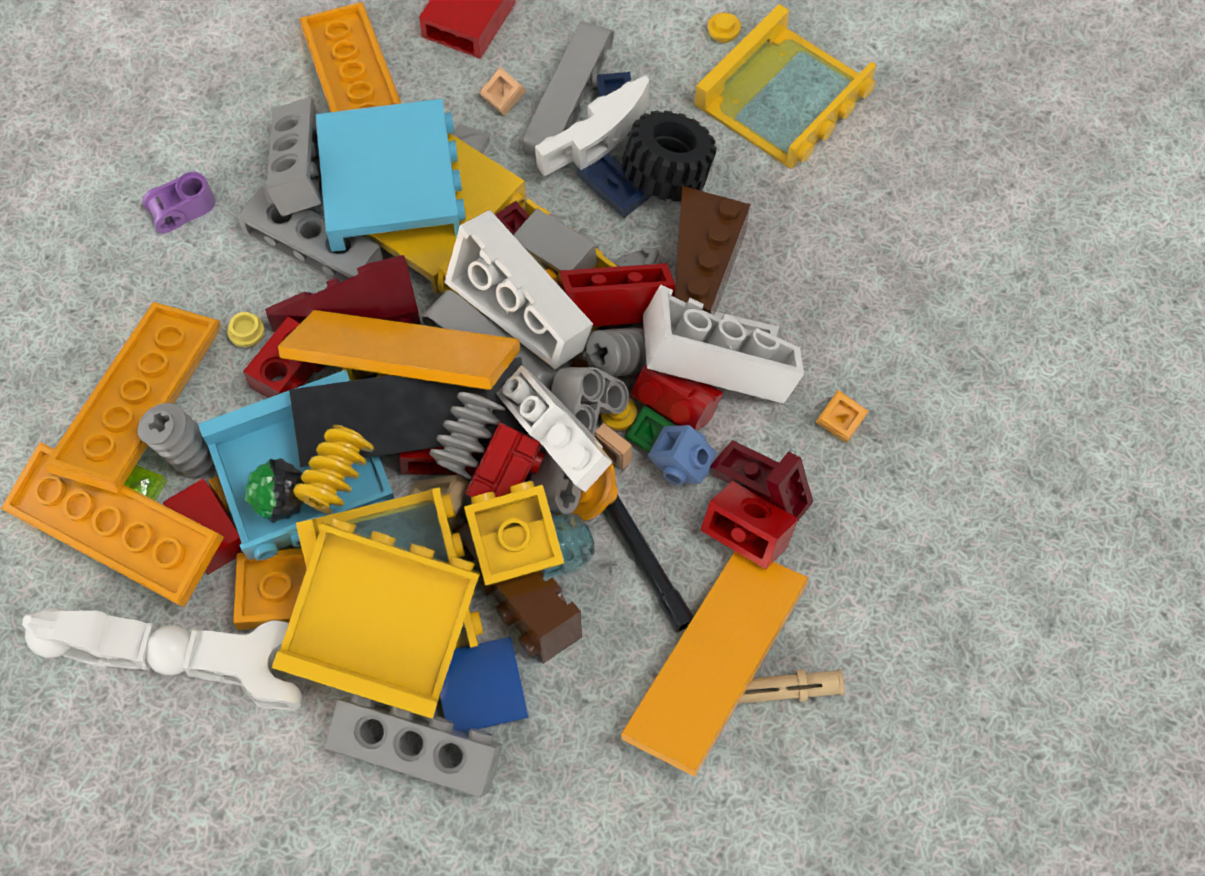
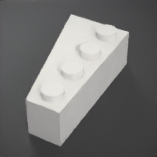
M488 210L460 225L444 283L514 338L519 339V342L554 369L584 350L593 323L493 212Z
M660 284L643 314L647 369L762 399L785 403L804 375L800 347L758 328L750 332L737 322L738 319L725 313L722 318L702 310L703 303L689 298L687 303L671 296L672 289Z

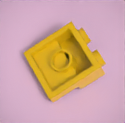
M533 481L520 483L510 487L511 494L497 498L494 492L480 494L471 498L472 505L464 506L486 586L565 564L543 485L535 487Z

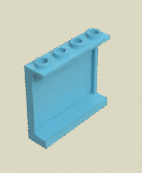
M443 99L316 114L325 227L331 252L346 250L345 237L446 224H454L455 236H457L460 227L459 221H465L466 216L463 199L456 200L455 192L462 191L459 169L452 170L451 163L458 162L455 141H448V134L454 133L452 112H444Z
M344 370L298 388L350 381L347 371ZM289 391L198 424L202 437L209 447L242 543L240 544L241 550L248 560L254 558L257 561L266 560L275 556L278 553V549L292 544L293 546H301L296 523L331 515L318 511L303 502L299 514L292 515L290 519H283L272 523L256 513L250 504L245 501V486L248 483L250 472L256 470L260 464H265L269 459L276 460L282 458L302 473L305 470H311L310 466L300 467ZM379 456L365 458L367 461L365 466L352 464L351 467L358 472L359 477L358 479L345 477L344 481L352 490L350 493L337 492V495L344 501L342 507L330 505L329 509L332 511V514L395 499Z

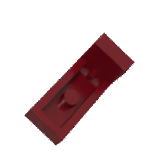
M732 440L710 466L713 476L727 483L734 481L797 517L798 521L813 503L802 458L789 451L780 462H777Z

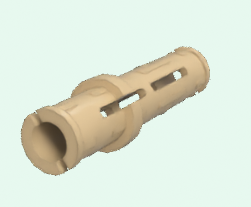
M805 669L796 670L795 674L756 677L752 679L746 690L777 688L745 691L738 704L798 698L799 702H807L808 697L844 695L843 673L841 669L806 673ZM808 684H819V685L802 686V685H808Z

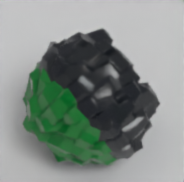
M282 458L276 460L269 459L265 464H260L256 470L250 472L248 483L245 486V501L250 504L256 513L272 523L283 519H290L292 515L300 513L301 505H303V502L293 492L297 484H304L300 478L302 472Z

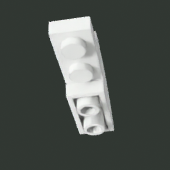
M644 75L635 81L625 83L620 89L606 96L596 98L591 104L587 105L588 119L574 123L569 129L556 136L547 137L535 146L536 166L541 174L546 176L573 161L580 170H583L616 147L631 131L635 120L639 119L649 102L650 79Z
M521 365L496 393L529 435L544 446L572 482L586 492L611 465V459L602 450L603 446L524 366Z

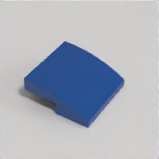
M511 636L479 643L478 646L471 648L470 646H465L454 650L440 693L444 717L454 722L453 729L468 732L470 728L481 729L529 718Z

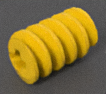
M333 425V429L325 432L324 439L326 442L319 443L316 449L319 456L311 457L309 461L311 470H305L302 473L301 479L304 484H297L293 490L295 496L302 502L326 514H332V511L329 509L330 505L343 506L344 501L337 495L338 491L351 492L352 488L344 481L345 477L358 479L359 474L351 467L352 464L365 466L367 461L359 454L360 450L372 452L374 449L373 445L359 433L341 425Z

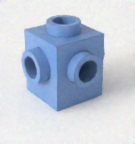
M690 425L664 426L647 457L663 471V477L667 481L675 485L701 484L707 476L717 452L706 442V437L699 431L694 430Z

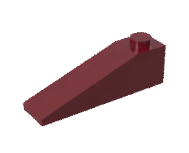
M405 255L367 263L357 268L358 275L342 282L338 277L326 282L327 288L315 294L302 292L266 308V315L272 331L276 332L287 317L301 323L313 310L421 325Z

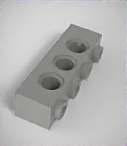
M311 96L274 108L272 124H269L271 135L270 143L267 144L269 160L265 164L267 183L263 185L267 201L270 205L275 204L281 216L322 204V182L316 114H320Z
M263 185L237 216L244 235L329 279L338 277L342 282L358 275V267L383 260L380 245L367 235L345 237L346 250L331 252L326 234L325 217L321 216L313 207L281 216L275 204L270 205L267 201Z
M352 694V697L337 700L324 745L325 749L478 797H483L489 792L503 745L492 741L493 734L470 728L469 733L453 729L454 722L436 716L430 718L429 721L414 717L415 713L394 706H391L390 709L375 705V700ZM372 719L378 720L383 725L384 735L380 741L373 739L369 734L368 726ZM410 731L417 732L423 739V748L420 753L413 752L407 745V736ZM449 743L456 744L462 750L463 759L460 765H454L447 760L445 750Z

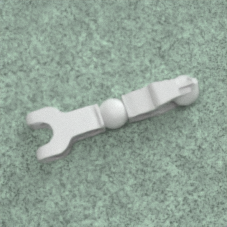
M56 607L43 608L36 613L26 615L22 622L25 628V640L28 648L34 654L44 658L64 656L103 668L108 666L149 671L151 667L155 672L166 676L179 675L185 671L188 677L242 686L249 698L261 708L296 711L301 707L303 696L299 688L294 683L275 678L272 671V665L277 651L281 648L288 622L272 620L258 626L253 632L246 635L207 630L198 631L192 629L190 633L187 629L175 624L161 626L156 629L153 623L110 616L100 611H64Z

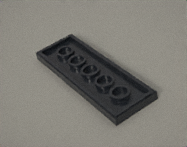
M522 357L513 359L491 390L394 375L289 389L300 467H308L311 457L319 456L316 449L319 443L326 442L324 439L325 432L333 429V425L349 428L359 433L373 445L374 449L372 452L360 450L359 454L364 458L443 447L436 439L438 435H451L443 426L445 420L458 421L450 412L452 406H465L457 398L459 392L475 393L505 408V411L493 410L492 414L501 423L524 434H529L496 394L521 365L523 366ZM486 424L485 428L493 435L498 425ZM479 438L478 441H485L491 439Z

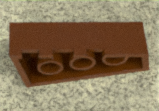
M682 186L675 267V298L686 303L689 298H692L704 304L702 310L715 315L746 233L751 204Z
M468 520L452 530L453 534L460 533L465 556L458 558L474 563L473 569L480 573L476 583L485 596L492 594L499 605L495 608L502 621L508 627L514 624L522 634L518 637V641L529 657L537 655L544 664L582 638L581 611L573 601L567 605L562 595V588L553 577L545 581L543 579L545 577L544 572L541 570L486 586Z

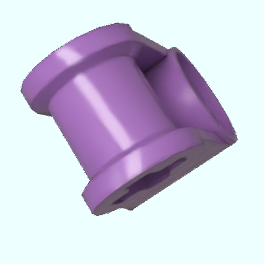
M191 171L162 186L152 188L143 196L142 203L144 208L152 213L156 230L159 233L165 234L210 212L215 206V197L206 178L199 172ZM160 198L161 203L158 204L156 199ZM170 217L171 222H168L166 218Z

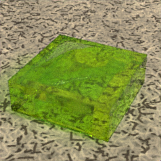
M136 465L124 485L156 501L167 480L163 475Z

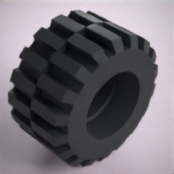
M658 110L651 111L650 114L645 113L633 123L622 157V170L626 171L625 177L627 180L633 181V186L638 190L645 191L644 194L650 197L652 195L656 196L659 200L663 201L671 199L673 202H678L681 200L682 186L700 191L704 188L717 152V147L714 145L716 141L713 136L709 135L710 131L705 126L699 125V122L694 118L690 119L685 114H676L667 110L664 112Z

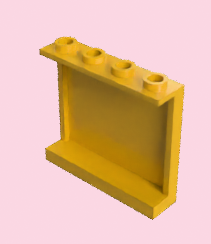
M448 134V141L456 142L458 162H453L451 165L452 170L459 169L462 191L455 192L456 200L463 199L466 220L459 221V225L488 210H491L495 215L514 201H517L522 208L525 207V201L527 200L525 180L453 134ZM454 224L367 234L381 248L393 256L405 255L407 265L431 281L433 292L436 294L440 292L437 290L438 266L448 259L451 260L457 238L455 236Z
M332 518L331 524L320 523L318 527L320 532L281 648L276 653L272 668L433 718L480 573L472 570L474 563L454 556L450 557L449 563L433 558L435 550L411 543L409 550L394 545L395 537L373 530L370 537L354 532L355 524L337 518Z

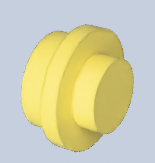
M240 312L230 320L227 333L233 344L246 348L254 346L261 341L265 328L258 316L250 312Z

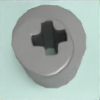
M644 327L606 329L591 332L586 343V356L589 367L598 368L613 377L640 374L643 366L647 364Z
M459 392L457 398L465 406H452L450 410L458 421L445 420L443 426L451 435H438L436 440L444 449H431L429 454L437 461L438 465L471 480L472 477L464 468L465 466L478 467L479 463L471 454L472 452H485L486 449L478 440L479 438H492L493 435L485 428V425H498L500 421L492 414V411H505V408L475 393Z
M163 403L152 407L143 415L138 424L140 439L147 443L151 449L155 450L158 455L163 457L166 462L170 463L173 468L180 471L182 475L187 478H197L205 475L213 467L214 462L209 447L202 437L198 423L192 420L182 408L172 403Z

